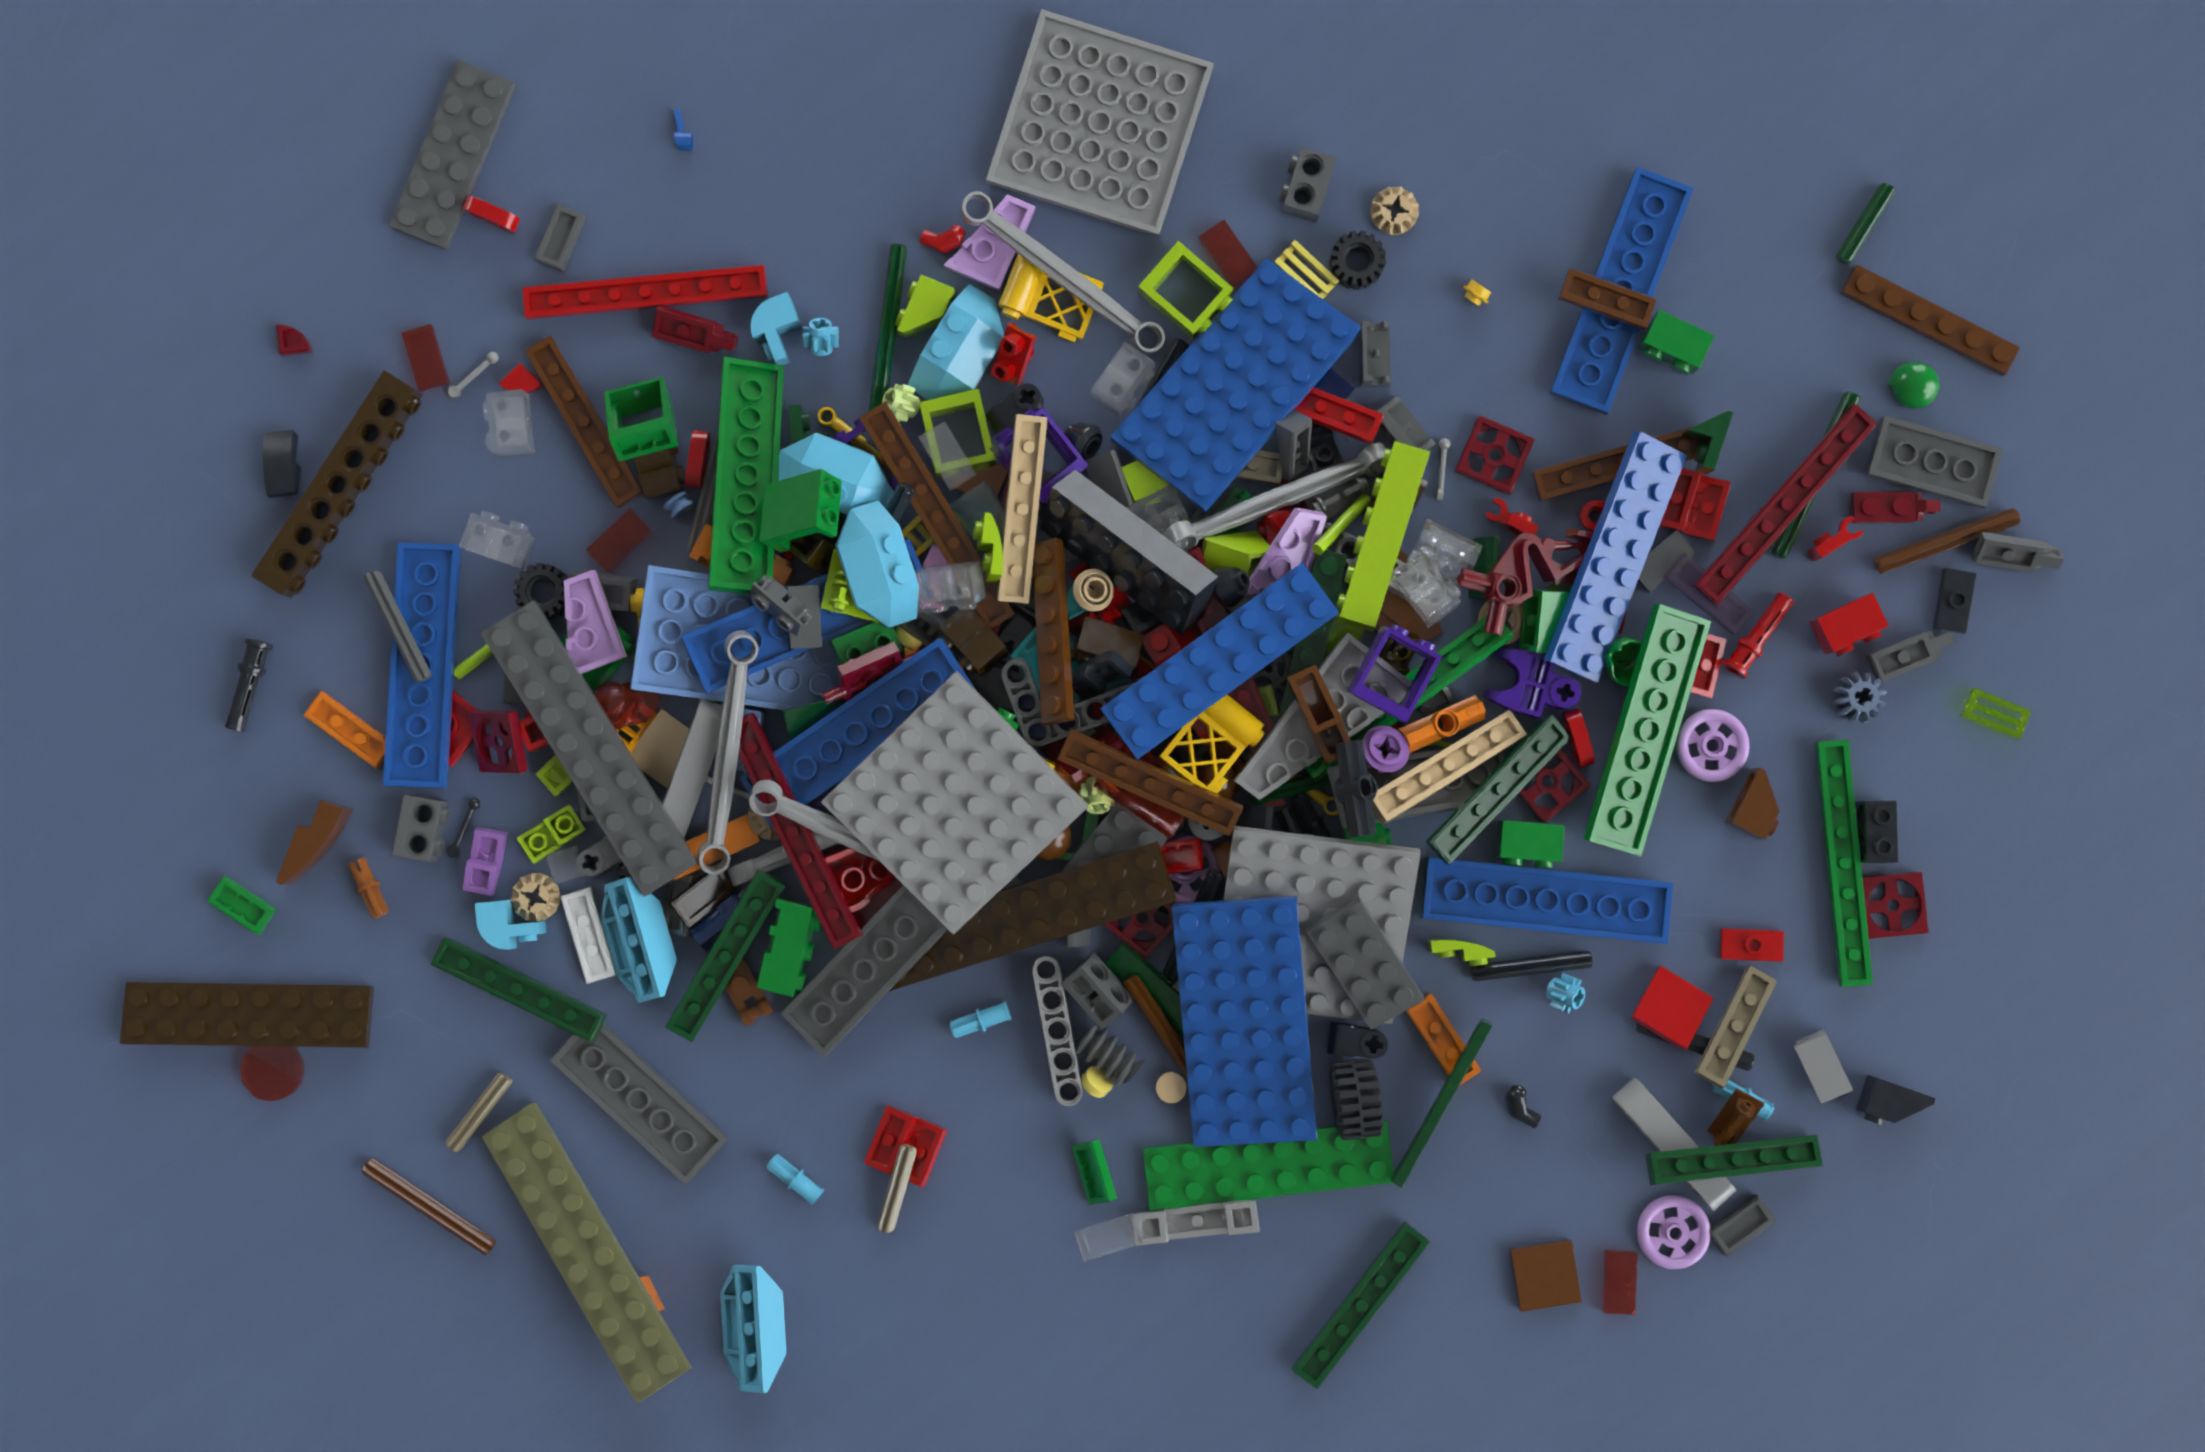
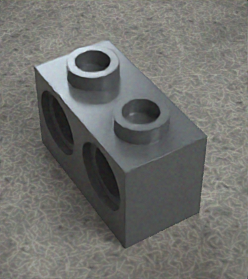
M1301 147L1299 156H1292L1288 173L1293 174L1290 185H1283L1279 202L1284 203L1282 213L1317 222L1337 157ZM1312 164L1317 167L1318 173L1313 176L1307 175L1303 171V166ZM1305 193L1310 201L1307 204H1299L1295 201L1294 195Z
M404 795L392 855L426 862H437V858L442 855L445 841L441 838L443 827L448 825L450 819V809L447 808L448 802L414 795ZM426 805L432 811V817L428 822H424L421 818V810ZM419 836L424 837L426 840V847L422 852H419L415 847V841Z
M1095 952L1076 966L1061 983L1101 1030L1123 1014L1134 1000L1130 992Z

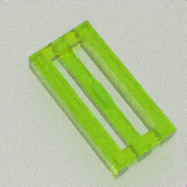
M1971 688L1969 692L1970 697L1966 700L1965 710L1961 712L1960 717L2012 738L2021 739L2031 710L1977 688ZM1980 698L2022 716L2019 720L1979 704L1976 701ZM1973 709H1975L1977 711H1980L1982 713H1985L1987 715H1990L1992 717L2017 726V729L2014 730L2012 728H2009L2007 726H2004L2002 724H1999L1997 722L1972 713Z

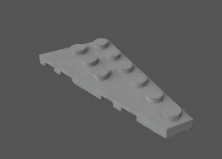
M1345 632L1318 670L1343 720L1342 724L1350 738L1384 712L1346 692L1369 648L1351 634ZM1378 656L1363 685L1398 704L1403 700L1412 682ZM1296 700L1292 702L1234 779L1236 783L1259 800L1284 784L1303 768L1310 766L1320 757Z

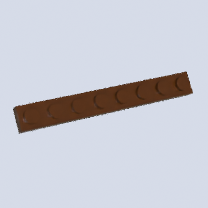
M884 402L859 417L899 483L907 482L914 488L915 492L910 500L911 504L983 622L992 629L1015 615L1016 613L1009 602L997 600L998 584L985 581L986 571H982V557L888 403Z

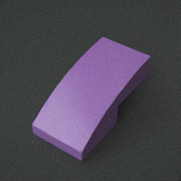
M480 826L474 829L471 856L466 861L462 890L488 896L494 895L503 862L508 832Z

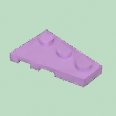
M1007 194L993 211L1026 233L1036 208L1034 205ZM982 224L962 244L959 251L944 264V268L1000 292L1017 252Z
M1301 508L1293 509L1249 577L1250 586L1247 594H1259V589L1269 587L1302 562L1309 572L1311 571L1316 555L1312 550V546L1321 537L1327 518L1323 512Z
M596 570L564 580L565 618L567 619L568 633L566 650H568L580 673L583 674L626 658L627 654Z

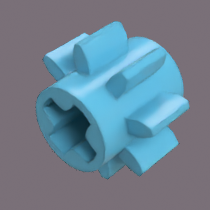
M815 318L809 322V327H803V347H810V352L813 355L826 356L832 353L833 347H839L838 326L832 327L830 320Z
M1562 973L1561 979L1553 978L1546 990L1547 998L1552 1000L1550 1007L1568 1014L1571 1008L1578 1009L1585 998V989L1580 987L1582 980Z

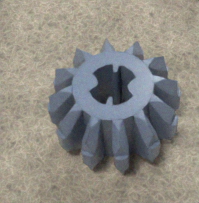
M1857 671L1850 673V679L1847 677L1839 679L1842 687H1834L1833 692L1840 695V698L1832 701L1833 705H1842L1838 711L1839 716L1848 714V722H1856L1859 719L1861 723H1867L1869 716L1877 718L1880 715L1877 708L1885 707L1886 703L1880 700L1879 696L1887 694L1886 690L1877 689L1881 683L1880 679L1871 681V673L1865 672L1860 676ZM1862 692L1860 696H1864V701L1857 703L1859 698L1855 699V693Z

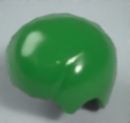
M1904 362L1894 369L1889 379L1894 399L1910 409L1924 408L1938 396L1940 389L1938 375L1935 370L1921 362Z
M1622 637L1612 643L1606 652L1604 670L1619 686L1629 687L1642 644L1636 638Z

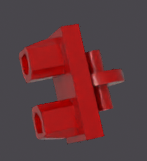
M1013 323L1008 324L999 344V352L995 364L992 366L991 376L1002 382L1008 381L1015 386L1020 385L1028 362L1034 356L1035 351L1033 347L1037 336L1022 331Z

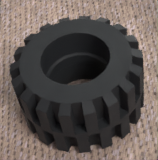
M1370 1058L1333 1062L1330 1069V1085L1335 1123L1339 1136L1342 1140L1380 1136L1383 1130V1110L1379 1080L1374 1063Z

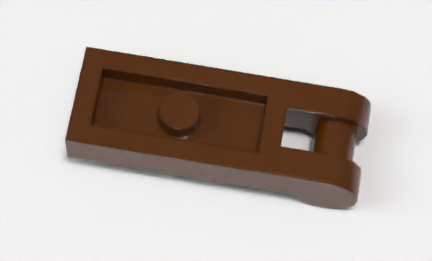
M743 956L725 989L738 1010L746 1027H749L756 1023L755 1019L762 1015L768 1016L773 1013L774 1008L764 990L757 988L758 979ZM754 996L758 1004L749 1008L745 1000Z

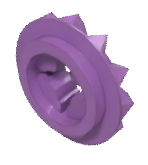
M1376 726L1370 729L1363 738L1365 759L1368 762V767H1374L1379 770V774L1383 772L1393 774L1402 769L1407 763L1409 746L1404 736L1396 729L1389 726ZM1385 742L1386 751L1391 753L1383 759V756H1381L1382 751L1377 748H1380Z

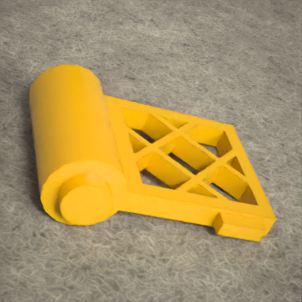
M1018 254L998 303V307L1003 309L1001 314L1013 320H1018L1019 317H1026L1058 330L1057 337L1075 343L1076 338L1082 340L1094 310L1088 307L1085 314L1082 307L1086 304L1080 303L1079 299L1072 295L1076 305L1061 311L1054 295L1066 290L1062 287L1052 291L1047 280L1048 276ZM1082 274L1102 290L1103 282ZM1045 286L1048 294L1041 296ZM1050 297L1056 314L1044 317L1034 313L1038 302ZM1078 309L1083 320L1079 331L1067 326L1063 317L1064 314ZM1059 317L1061 323H1058L1052 319Z
M1227 694L1184 725L1158 758L1185 780L1218 794L1228 781L1223 776L1249 744L1254 747L1264 736L1265 732L1261 730L1264 724ZM1197 719L1207 726L1209 739L1192 740L1191 726ZM1213 732H1215L1220 737L1214 738ZM1186 734L1187 741H1180ZM1226 741L1235 749L1228 759L1216 760L1214 742ZM1209 743L1211 761L1195 762L1193 744ZM1188 745L1190 763L1178 764L1169 754L1176 746ZM1224 763L1218 771L1217 764ZM1212 764L1213 779L1205 786L1197 779L1195 766ZM1183 767H1190V768H1191V773H1189V772H1188L1185 768H1183Z

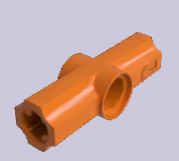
M1473 695L1439 711L1429 713L1425 717L1396 730L1406 739L1409 753L1442 738L1453 736L1458 731L1485 720L1486 710L1483 702L1476 695ZM1438 719L1443 723V730H1440L1438 727Z

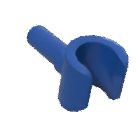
M674 109L673 116L676 126L674 141L679 150L692 151L694 143L693 133L684 132L680 109Z

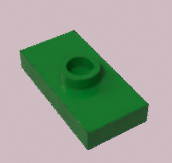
M228 876L222 877L206 901L256 935L262 934L277 911V908Z
M1100 1139L1072 1145L1089 1205L1111 1202L1117 1199Z

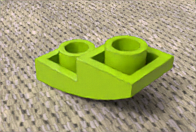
M985 512L981 520L975 522L973 539L978 540L977 550L989 552L984 553L982 560V571H986L985 581L998 583L1003 576L1002 543L992 514Z
M569 804L544 819L539 825L517 837V840L534 865L578 837L586 829Z
M1455 939L1427 940L1428 951L1430 953H1437V958L1456 956L1455 950H1459L1462 961H1469L1470 966L1488 964L1487 958L1495 957V951L1475 943Z

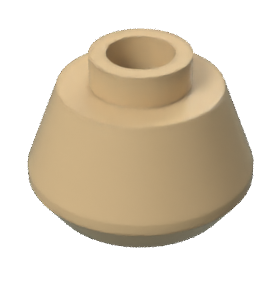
M1085 570L1074 581V598L1085 610L1100 611L1106 608L1113 598L1114 588L1112 581L1107 574L1100 570Z

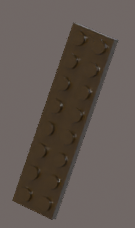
M126 982L120 1044L369 1048L374 987L359 985Z

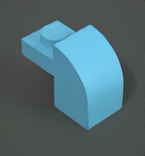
M788 292L769 298L761 303L751 319L753 339L756 343L767 340V342L763 343V348L768 360L774 359L777 365L790 363L780 334L802 326Z
M510 900L475 903L478 931L482 938L495 948L504 950L517 948L516 936H518L519 942L536 941L538 940L537 934L546 933L545 921L515 924L514 907Z

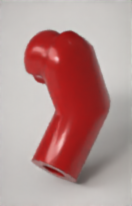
M953 225L949 230L938 235L924 229L919 243L941 253H947L963 243L965 230L959 225Z

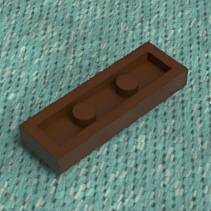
M1572 268L1567 272L1558 300L1642 330L1647 328L1657 300Z

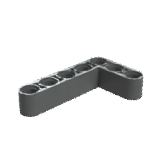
M1014 657L1008 660L1002 669V680L1023 736L1027 743L1036 747L1068 737L1071 729L1082 732L1109 722L1104 714L1100 717L1090 715L1087 708L1089 704L1098 702L1104 706L1117 697L1119 693L1124 692L1144 677L1142 676L1106 689L1103 694L1073 701L1076 723L1071 727H1064L1060 723L1050 726L1042 724L1040 690L1028 661L1024 658ZM1012 665L1021 666L1025 672V677L1021 680L1012 679L1008 673L1009 667ZM1024 694L1033 696L1036 702L1035 707L1031 709L1023 708L1019 703V697ZM1040 723L1046 728L1047 733L1040 738L1034 737L1030 732V726Z

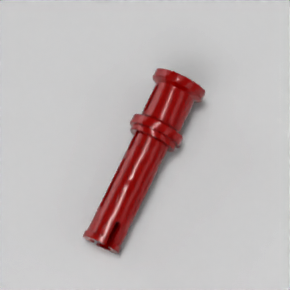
M1778 592L1748 636L1742 637L1737 641L1738 647L1729 659H1724L1722 662L1723 667L1736 677L1745 679L1748 675L1746 671L1756 658H1760L1763 655V645L1778 627L1790 608L1794 606V600L1786 594Z

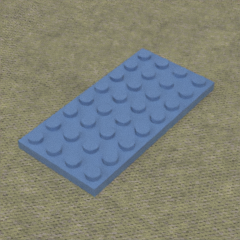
M647 565L630 689L724 702L726 685L712 692L705 693L681 636L754 605L750 595L708 590L709 574ZM828 641L823 643L822 647L811 648L747 676L744 705L785 710L823 699L821 693L837 687L840 680L838 664Z

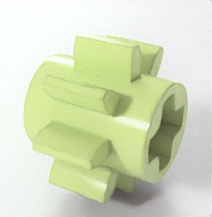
M895 384L894 388H889L883 396L882 403H888L899 422H908V418H914L920 408L919 397L913 395L915 388L906 384Z
M1092 776L1086 780V783H1081L1079 796L1088 804V812L1103 814L1109 811L1110 806H1115L1117 786H1109V782Z

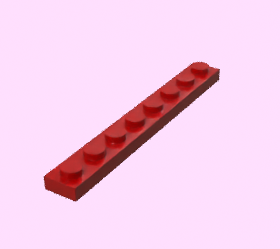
M764 265L522 287L524 315L527 320L657 308L659 305L671 307L768 297L766 268Z

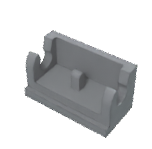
M1824 1029L1796 1041L1794 1048L1821 1104L1853 1091Z

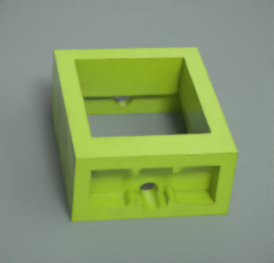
M1177 241L1138 286V293L1193 340L1197 334L1200 335L1201 332H1205L1212 324L1211 318L1218 311L1223 312L1233 301L1231 296L1234 288L1182 243ZM1182 260L1220 291L1193 323L1156 292Z
M979 389L919 402L934 469L938 478L943 477L944 480H953L962 477L961 472L973 470V473L997 464L995 455L989 449L992 447V442ZM976 408L986 454L942 464L931 418Z

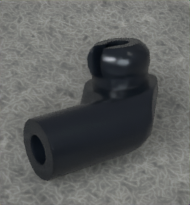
M1518 1084L1511 1086L1510 1091L1506 1095L1510 1115L1535 1129L1541 1120V1115L1527 1108L1525 1098L1527 1091L1523 1086Z

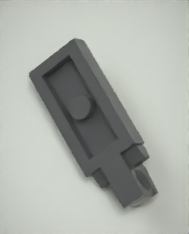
M1987 532L1981 533L1972 553V560L1976 564L2033 573L2035 569H2041V566L2060 569L2064 558L2061 548L2049 546V543Z
M1931 630L1866 655L1875 678L1880 679L1881 683L1938 660L1939 657L1943 656L1940 649L1956 643L1951 631L1934 637Z

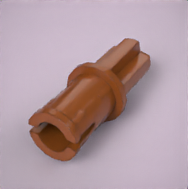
M365 857L357 859L361 872L354 861L347 865L358 887L356 892L358 895H362L373 919L380 918L389 912L379 889L380 881L375 880Z

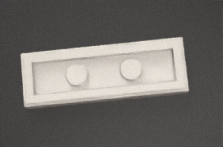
M592 887L560 896L586 984L617 975Z

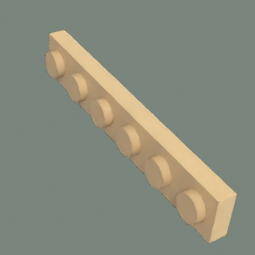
M1015 414L1002 542L1003 576L998 582V601L1029 604L1048 417Z
M1510 710L1506 711L1377 790L1376 796L1372 800L1373 812L1382 825L1520 741L1527 735L1513 713Z

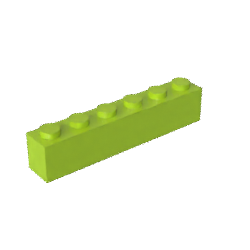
M1394 441L1392 450L1385 449L1381 466L1385 467L1386 470L1383 479L1376 478L1371 494L1377 497L1374 508L1367 507L1362 523L1368 526L1365 537L1358 536L1353 553L1359 556L1355 566L1349 564L1344 580L1345 583L1349 584L1346 595L1340 594L1336 609L1340 613L1339 622L1374 632L1430 451Z

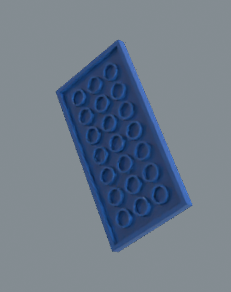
M1267 258L1232 297L1233 301L1223 312L1220 311L1214 317L1209 328L1205 332H1201L1110 437L1114 444L1204 513L1208 511L1276 432V421H1281L1295 410L1361 333L1359 325Z
M1297 895L1172 904L1194 1147L1317 1140Z

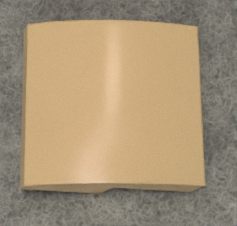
M661 709L631 753L640 769L667 789L689 728Z

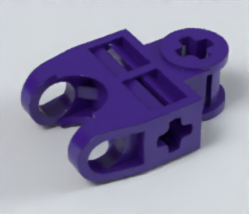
M1497 649L1495 658L1506 661V665L1514 670L1516 681L1511 689H1502L1501 691L1486 689L1484 698L1507 711L1510 710L1517 714L1538 719L1541 718L1544 706L1558 710L1574 706L1580 699L1581 689L1574 679L1554 674L1555 665L1544 661L1545 655L1517 649ZM1565 686V692L1570 694V697L1561 701V695L1556 693V690Z

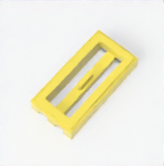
M1296 240L1274 261L1275 265L1322 299L1339 283V280ZM1295 251L1299 256H1301L1312 268H1314L1325 280H1327L1329 284L1326 285L1292 253ZM1288 259L1322 290L1320 294L1310 287L1284 261Z

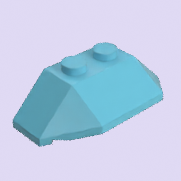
M969 284L951 303L920 354L909 380L908 386L914 387L915 393L927 400L976 388L998 352L1001 338L1004 336L994 298Z
M815 433L780 451L778 481L823 469L842 482L839 512L847 514L851 508L878 500L886 508L894 493L873 454L822 434Z
M879 500L849 509L835 547L854 606L881 622L886 628L917 619L919 584L900 525Z
M631 877L605 884L604 892L606 894L602 904L601 921L617 977L627 990L635 995L638 1003L665 996L677 958L660 900L651 893L644 896Z
M734 1265L720 1292L723 1353L732 1374L738 1381L737 1385L740 1391L766 1393L787 1354L783 1291L761 1266Z

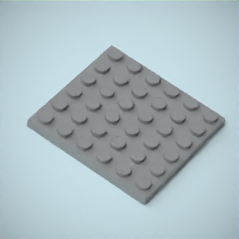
M1041 9L991 162L986 183L1159 237L1214 68V63Z
M958 671L954 672L821 801L953 935L1088 808V804Z
M1234 826L1223 900L1297 895L1307 1014L1365 1021L1307 934L1306 927L1360 897L1403 963L1421 852L1419 848ZM1394 1017L1384 1023L1393 1024Z

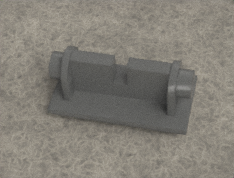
M1355 477L1327 491L1305 499L1304 502L1308 510L1323 512L1327 516V520L1348 509L1360 495L1366 494L1365 489L1369 488V485L1364 477L1360 479Z
M764 575L758 584L754 582L752 585L750 597L753 604L759 610L767 611L771 614L779 627L784 631H791L795 636H798L802 623L806 625L813 617L809 613L810 608L794 595L785 603L782 599L789 591L773 577L768 578Z

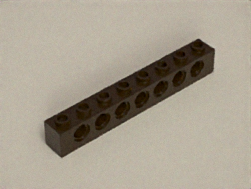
M384 370L253 571L252 577L277 593L290 598L294 594L297 595L303 589L306 583V575L310 569H314L322 559L321 552L326 544L331 543L338 535L339 528L337 527L343 518H347L353 512L356 505L354 501L357 496L369 487L372 481L371 475L376 467L381 466L387 459L389 454L387 450L390 445L402 436L405 430V422L410 415H414L420 408L422 393ZM394 402V413L390 416H385V407L389 403ZM374 428H378L379 435L377 439L369 442V432ZM361 453V464L353 468L352 458L356 454ZM344 479L346 483L344 490L336 493V483ZM327 504L329 513L325 518L320 519L319 509ZM307 530H311L312 539L308 544L304 545L302 536ZM293 555L296 560L295 566L291 570H287L286 560Z

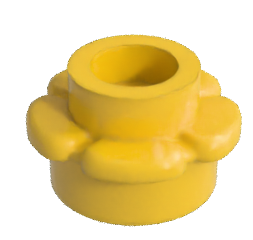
M1471 279L1467 287L1463 286V289L1467 291L1464 295L1465 298L1478 306L1482 301L1486 304L1489 303L1487 299L1492 292Z

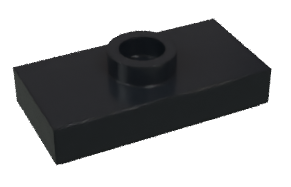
M1951 568L1943 569L1933 629L1960 634L1967 632L1977 573Z

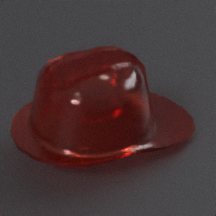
M607 682L598 686L593 692L616 730L648 720L659 706L658 693L630 689L631 682L623 684Z

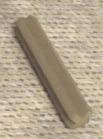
M500 1072L494 1077L445 1141V1145L449 1149L458 1152L464 1147L512 1084L513 1080L507 1074Z
M903 1144L898 1149L878 1219L877 1229L885 1233L895 1230L917 1149L909 1144Z

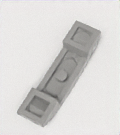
M1234 1200L1133 1214L1137 1246L1166 1243L1169 1240L1191 1237L1260 1232L1256 1200Z

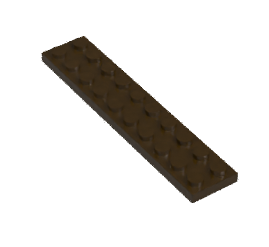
M1158 841L998 892L954 935L947 930L889 991L1177 901Z

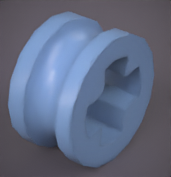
M685 491L672 497L663 507L666 511H671L670 517L673 520L686 514L695 504L692 500H687L688 494Z

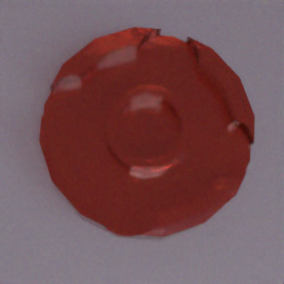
M252 1047L243 1057L240 1072L242 1083L254 1097L265 1101L285 1099L295 1093L302 1083L305 1069L303 1058L295 1047Z

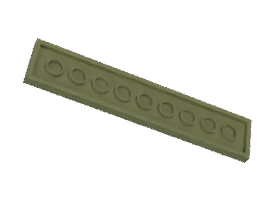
M532 1102L483 1135L484 1142L636 1404L641 1403L692 1369V1366L538 1104Z

